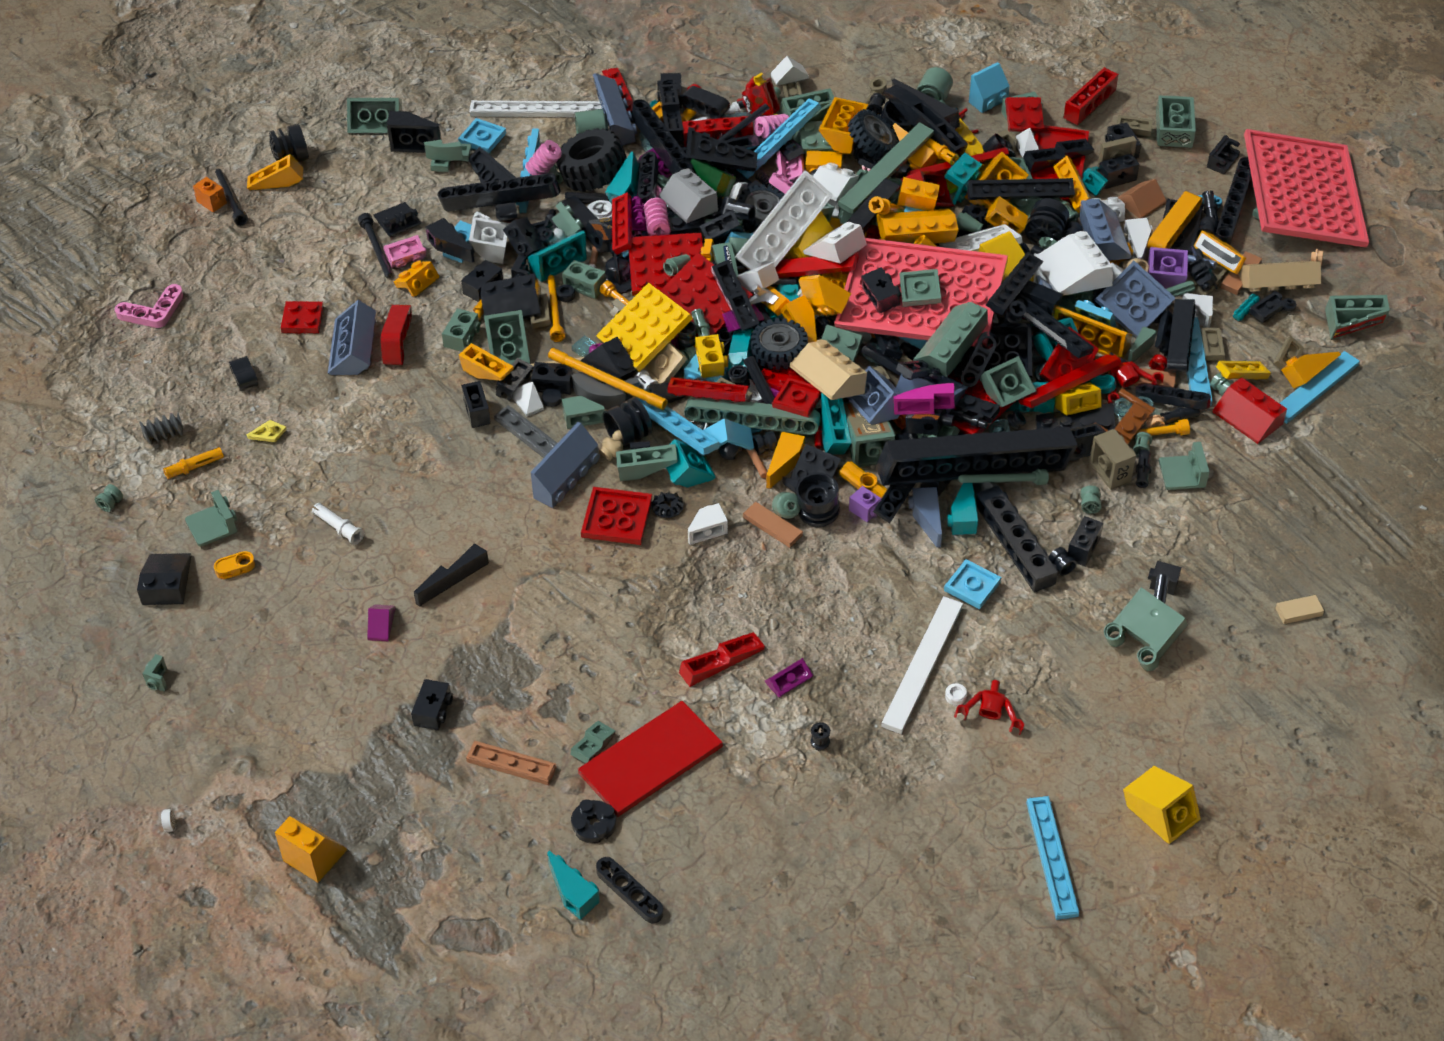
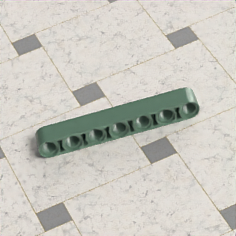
M693 396L688 398L684 410L685 417L692 421L717 423L722 419H727L750 428L813 435L818 431L821 419L820 413L816 410H813L808 418L773 408L772 404L748 401L733 402L731 400H714L707 397L695 398Z

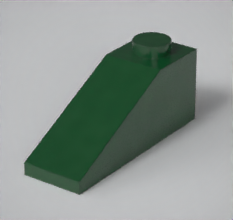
M692 159L691 163L698 177L717 192V198L720 199L721 196L729 197L736 177L704 162Z

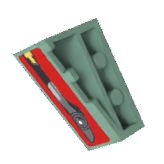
M1387 295L1330 296L1325 308L1330 339L1384 324L1390 311Z

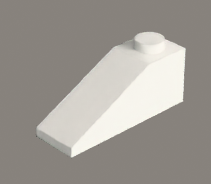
M1147 218L1125 220L1123 232L1128 234L1126 242L1131 245L1133 250L1131 258L1143 260L1148 241L1153 234L1152 225H1149Z

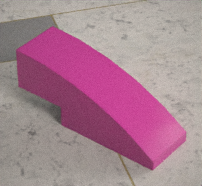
M954 383L924 386L894 396V415L934 414V409H954Z

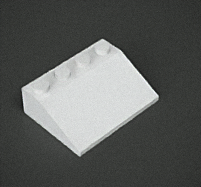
M1086 231L1069 234L1036 255V257L1043 261L1039 270L1055 291L1063 293V295L1112 286L1113 266Z

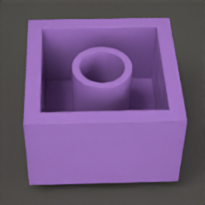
M1150 247L1148 273L1165 289L1186 282L1188 250Z

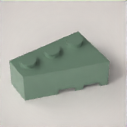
M831 88L782 98L779 112L790 117L810 98L818 102L822 108L808 122L822 121L834 99Z

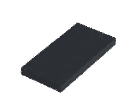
M1167 199L1163 219L1178 200ZM1203 205L1200 206L1197 213L1170 249L1188 250V255H1193L1190 244H1195Z

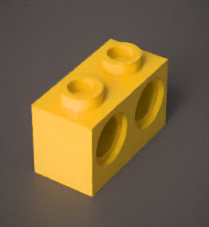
M718 334L695 337V350L701 377L723 376L724 367H728L726 355L723 356L722 354L724 353V344L719 341Z
M1090 382L1080 384L1055 397L1056 409L1065 415L1101 408V389Z

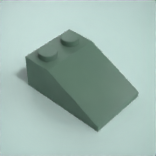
M522 310L484 316L490 354L512 365L517 357L530 364Z

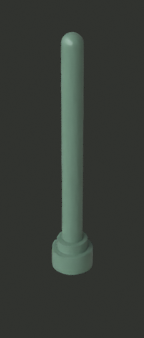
M1037 469L1032 473L960 475L958 480L961 483L1032 481L1036 485H1046L1049 475L1046 469Z

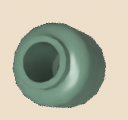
M781 492L772 501L774 513L781 518H793L801 510L797 501V495L794 493Z

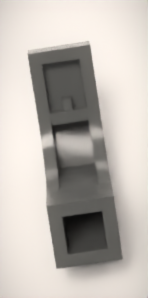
M578 372L571 375L572 388L576 395L604 406V409L614 406L620 407L622 402L635 397L611 385L601 383L585 373ZM637 377L625 381L640 388V381Z

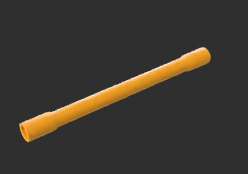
M551 348L548 353V358L646 401L658 409L664 410L667 406V399L654 393H649L592 367L558 349Z

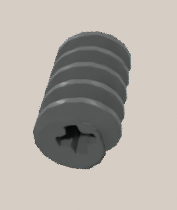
M178 411L177 417L173 413H170L169 419L162 415L161 422L155 417L154 424L149 419L146 420V426L139 422L144 439L149 444H152L153 438L160 442L161 435L167 440L168 433L173 438L176 436V431L183 435V425Z

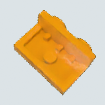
M419 260L414 262L409 270L401 272L398 275L399 278L393 282L397 288H407L411 296L415 297L439 278V274L431 261Z

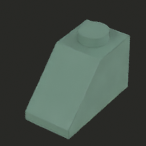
M583 396L562 399L567 429L572 428L577 422H580L583 426L604 423L602 415L605 411L604 406Z

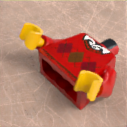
M763 73L750 79L746 84V90L742 92L743 98L737 100L740 109L746 108L749 115L765 103L770 109L761 116L773 115L780 109L771 78L764 80L762 78Z

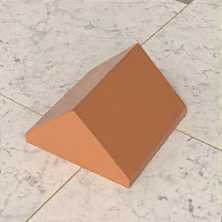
M1156 178L1141 182L1118 196L1125 203V208L1138 218H1144L1166 204V199Z

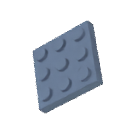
M1133 261L1112 282V286L1107 287L1095 299V302L1101 307L1110 309L1115 320L1137 338L1142 327L1148 328L1176 298L1138 263Z

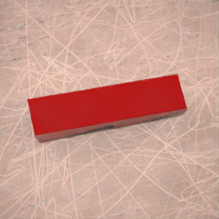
M754 632L719 643L716 650L683 660L679 674L688 686L691 687L763 651L765 645Z

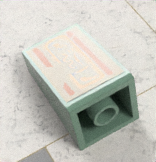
M850 401L843 402L852 442L849 446L852 462L858 467L876 465L886 441L895 440V435L889 421L871 425Z

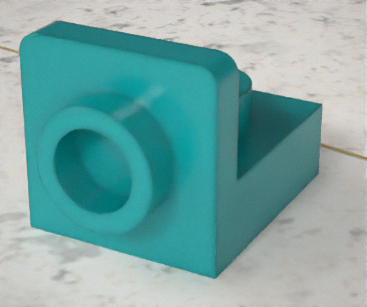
M1097 166L1086 169L1082 175L1085 187L1096 196L1100 194L1108 182L1098 172L1099 167Z

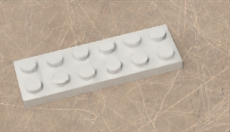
M804 171L735 258L749 270L771 262L776 267L831 199L833 194L811 174Z

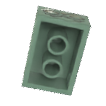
M1158 96L1156 107L1157 146L1193 148L1196 133L1194 97Z

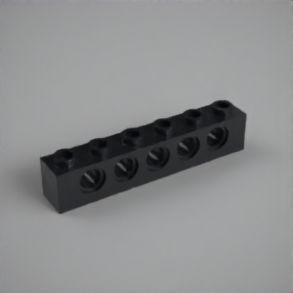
M999 485L978 492L976 497L977 509L1032 591L1035 593L1056 585L1058 575L1056 565L1051 563L1046 550L1040 547L1037 537L1034 534L1032 535L1026 521L1021 519L1017 508L1012 506L1006 492H1003Z

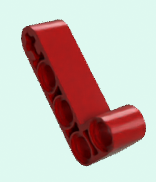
M391 305L381 332V351L384 365H403L404 363L403 343L412 320L411 305Z

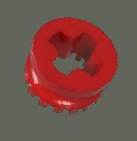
M1160 354L1154 355L1149 362L1150 369L1164 371L1167 367V359Z

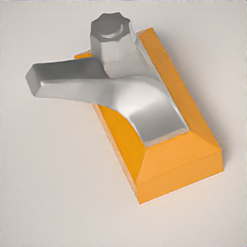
M754 284L751 288L756 293V295L749 298L751 305L762 302L763 305L777 316L782 313L780 310L784 305L791 302L772 286L761 288L758 284Z

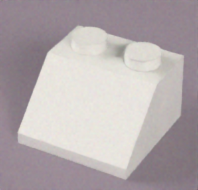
M827 163L820 166L813 177L833 194L832 200L839 201L858 182L859 175L854 174L850 169L838 168L837 164Z
M473 217L469 243L472 244L474 250L484 260L503 264L507 236L503 229L509 223Z

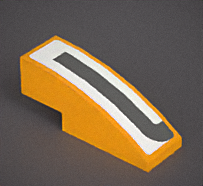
M1203 230L1194 244V247L1196 249L1200 248L1204 255L1213 261H1217L1218 264L1235 274L1239 273L1246 260V257L1232 246Z

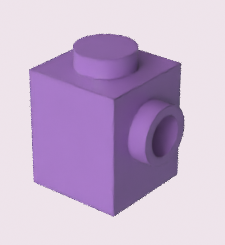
M862 486L849 497V511L864 521L869 522L873 517L878 516L873 510L881 498Z

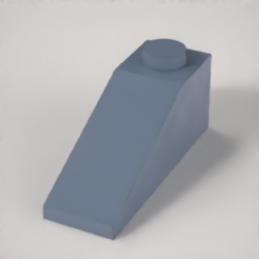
M937 487L913 488L912 496H908V508H912L914 519L934 545L941 547L942 530Z

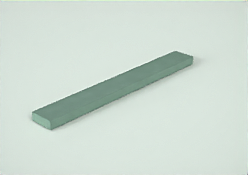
M919 122L838 201L837 206L853 214L884 178L889 179L933 136L934 130Z

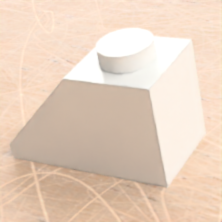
M719 503L699 509L688 528L689 545L728 534V521Z

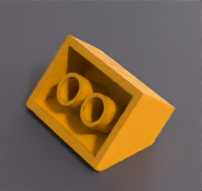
M1001 152L994 157L977 180L1026 179L1029 174ZM995 200L969 201L974 205H977V203L981 206L985 205L989 209Z
M821 275L800 277L799 279L802 295H805L812 303L814 315L833 316L834 314L842 313L851 296L850 292Z

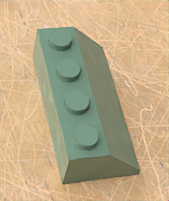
M973 302L955 306L913 361L923 360L929 365V369L933 367L935 369L938 368L942 376L947 378L987 326L988 309Z

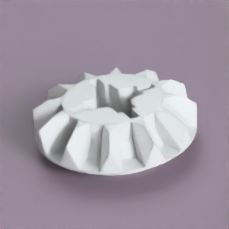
M594 201L587 207L598 219L612 217V204L609 201Z

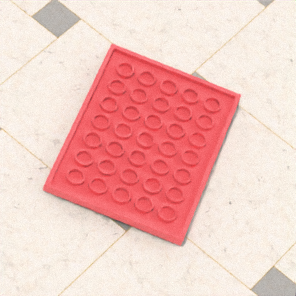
M1246 129L1244 137L1262 232L1366 248L1368 246L1369 239L1347 145Z
M865 238L867 245L857 251L859 259L855 271H849L845 290L850 292L851 296L842 313L837 314L834 323L835 327L844 330L928 341L955 306L973 302L988 309V324L981 334L987 331L991 332L995 312L987 307L986 304L1003 282L1008 255ZM882 267L885 273L890 274L893 285L898 286L901 292L900 272L938 269L941 303L903 307L901 294L899 306L879 314L862 289L861 276ZM979 336L977 337V339L974 341V343H973L971 346H973V347L975 346V344H976V342H977ZM989 338L982 341L983 345L987 346Z

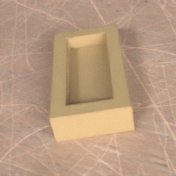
M1316 595L1279 602L1275 607L1283 624L1320 617L1324 613V609Z

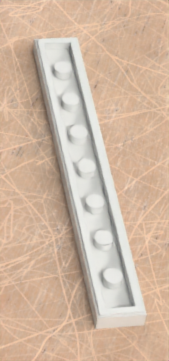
M471 101L470 117H575V112L602 109L600 101Z
M943 596L882 721L881 727L902 734L962 610L963 603Z

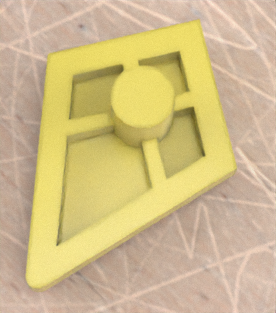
M269 420L248 433L247 439L276 442L287 429L286 426Z

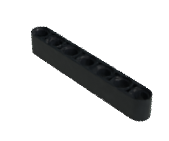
M642 99L633 101L632 120L673 175L688 168L693 171L692 163L685 161V152L649 103Z
M1242 157L1238 162L1215 236L1231 245L1252 178L1248 157Z
M548 173L445 187L438 192V198L445 211H456L553 198L560 194L561 189L556 176Z

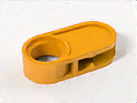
M248 551L220 558L214 563L215 574L220 579H228L247 573L255 567L254 556ZM243 559L250 560L246 565L239 564Z

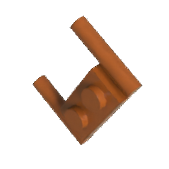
M1121 388L1118 395L1133 405L1114 429L1119 435L1123 436L1128 445L1153 414L1155 408Z

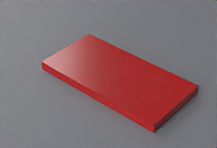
M1044 125L1043 132H1036L1034 139L1038 149L1055 148L1056 143L1061 141L1086 139L1088 141L1089 131ZM1085 156L1072 159L1081 179ZM1054 166L1030 173L1033 179L1059 178ZM1062 198L1064 201H1068L1070 205H1072L1069 198Z
M682 700L579 767L578 774L605 803L614 808L615 815L619 817L721 749L723 742Z

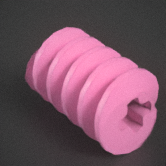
M779 114L757 117L754 121V132L757 136L768 138L789 116Z
M546 140L526 163L527 171L532 176L547 174L561 157V148L554 141Z
M661 198L648 200L644 204L648 234L650 236L669 235L671 230L666 202Z

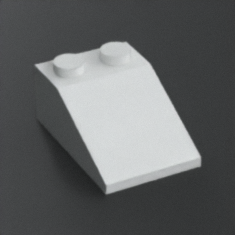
M847 222L823 236L803 250L806 255L842 263L866 246L867 243L861 225Z

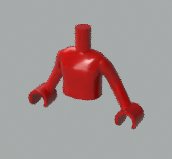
M1132 361L1121 362L1119 366L1111 369L1109 375H1112L1115 381L1117 379L1123 388L1138 382L1140 376L1152 381V385H1157L1156 380H1160L1162 383L1164 380V375L1161 372H1155L1151 375ZM1116 388L1108 395V404L1113 403L1112 400H1116L1119 403L1120 396Z
M998 680L992 681L990 690L979 691L965 705H958L954 713V718L957 717L958 713H962L964 720H966L969 710L980 701L979 714L982 717L997 720L1001 718L1002 709L1005 706L1012 722L1009 732H1012V729L1016 727L1020 730L1019 735H1021L1024 728V722L1017 719L1010 700L1004 694L999 693L1000 681Z

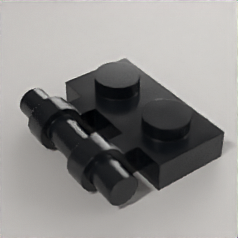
M965 394L956 405V410L952 409L950 411V415H955L957 422H966L974 428L986 429L988 423H992L1000 413V405Z

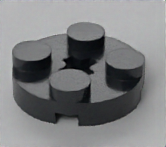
M585 799L581 801L571 816V826L578 839L587 843H598L600 839L609 838L616 828L614 808L598 800ZM596 818L599 823L595 822L594 825H591L589 820Z

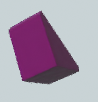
M375 604L368 608V640L389 642L395 606Z

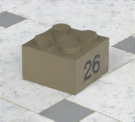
M1115 429L1094 436L1089 463L1109 489L1112 490L1131 482L1136 454L1126 444L1123 436L1119 435Z

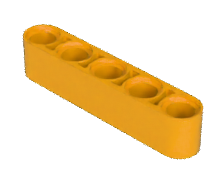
M1185 191L1153 232L1148 241L1147 248L1170 249L1199 210L1203 198Z

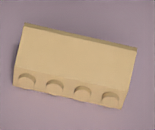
M1300 261L1247 264L1241 267L1238 274L1243 284L1242 287L1249 288V291H1261V287H1267V290H1279V286H1285V289H1297V285H1303V288H1314V284H1321V262Z
M826 340L808 343L790 363V367L831 400L865 393L867 372Z

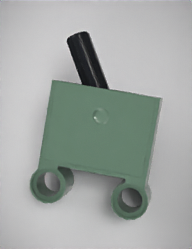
M1165 574L1157 575L1154 596L1141 587L1116 619L1108 623L1104 628V636L1109 645L1113 647L1121 646L1125 642V632L1145 645V647L1138 651L1137 658L1141 667L1146 671H1152L1158 667L1160 658L1188 625L1185 617L1165 604L1169 576ZM1114 631L1120 632L1117 637H1115V638H1111V637H1110V634H1111L1112 632H1114ZM1148 655L1153 656L1150 662L1143 661L1144 657Z

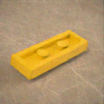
M1219 361L1216 365L1221 375L1229 380L1241 377L1255 380L1268 379L1271 374L1260 361Z

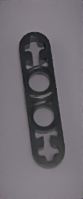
M652 151L646 152L640 159L638 197L642 199L643 204L652 198H656L659 161L656 154Z
M1139 384L1135 389V396L1147 402L1199 410L1210 407L1211 396L1204 392L1152 384Z
M602 857L597 861V876L648 923L654 924L662 920L664 913L661 902L611 857ZM610 866L611 873L607 869L602 871V867L608 868ZM619 879H626L628 881V884L624 887H619L615 883ZM635 893H641L644 898L640 901H634L631 899V896ZM649 908L653 911L657 909V914L653 912L649 914Z

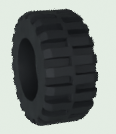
M594 128L593 130H586L581 134L578 133L575 137L568 139V142L561 146L562 155L556 163L565 184L575 191L585 192L586 190L594 191V189H601L603 186L609 185L627 156L617 134L605 128L601 130Z

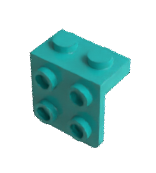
M965 152L945 174L946 179L959 187L952 201L954 206L958 201L961 203L965 199L967 181L977 180L981 174L979 170L982 164Z

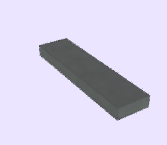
M509 405L494 415L495 421L543 458L557 445L556 441Z

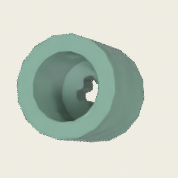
M930 68L925 72L916 90L938 101L943 100L945 102L953 86L952 76L942 68Z
M603 109L574 113L577 134H581L586 130H593L594 128L609 130L607 116L604 114Z

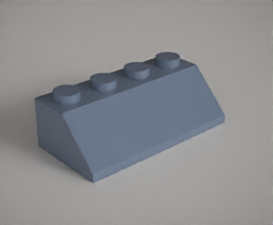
M597 73L593 74L597 95L604 114L607 116L609 129L618 135L622 146L636 142L634 134H637L635 124L630 122L633 120L630 111H626L628 108L626 99L621 97L623 96L621 86H617L615 79Z
M1100 199L1082 200L1080 221L1083 230L1089 234L1108 261L1131 259V253L1116 212Z
M357 300L335 318L328 374L358 375L363 370L368 369L371 364L370 357L373 349L372 341L374 325L376 323V310L360 300Z
M577 422L531 471L533 498L551 508H554L558 502L560 503L564 499L567 492L575 487L578 480L584 477L589 468L596 464L600 458L597 442L580 422Z

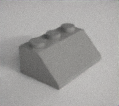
M689 168L673 174L659 194V198L663 199L666 205L686 223L718 211L717 192Z

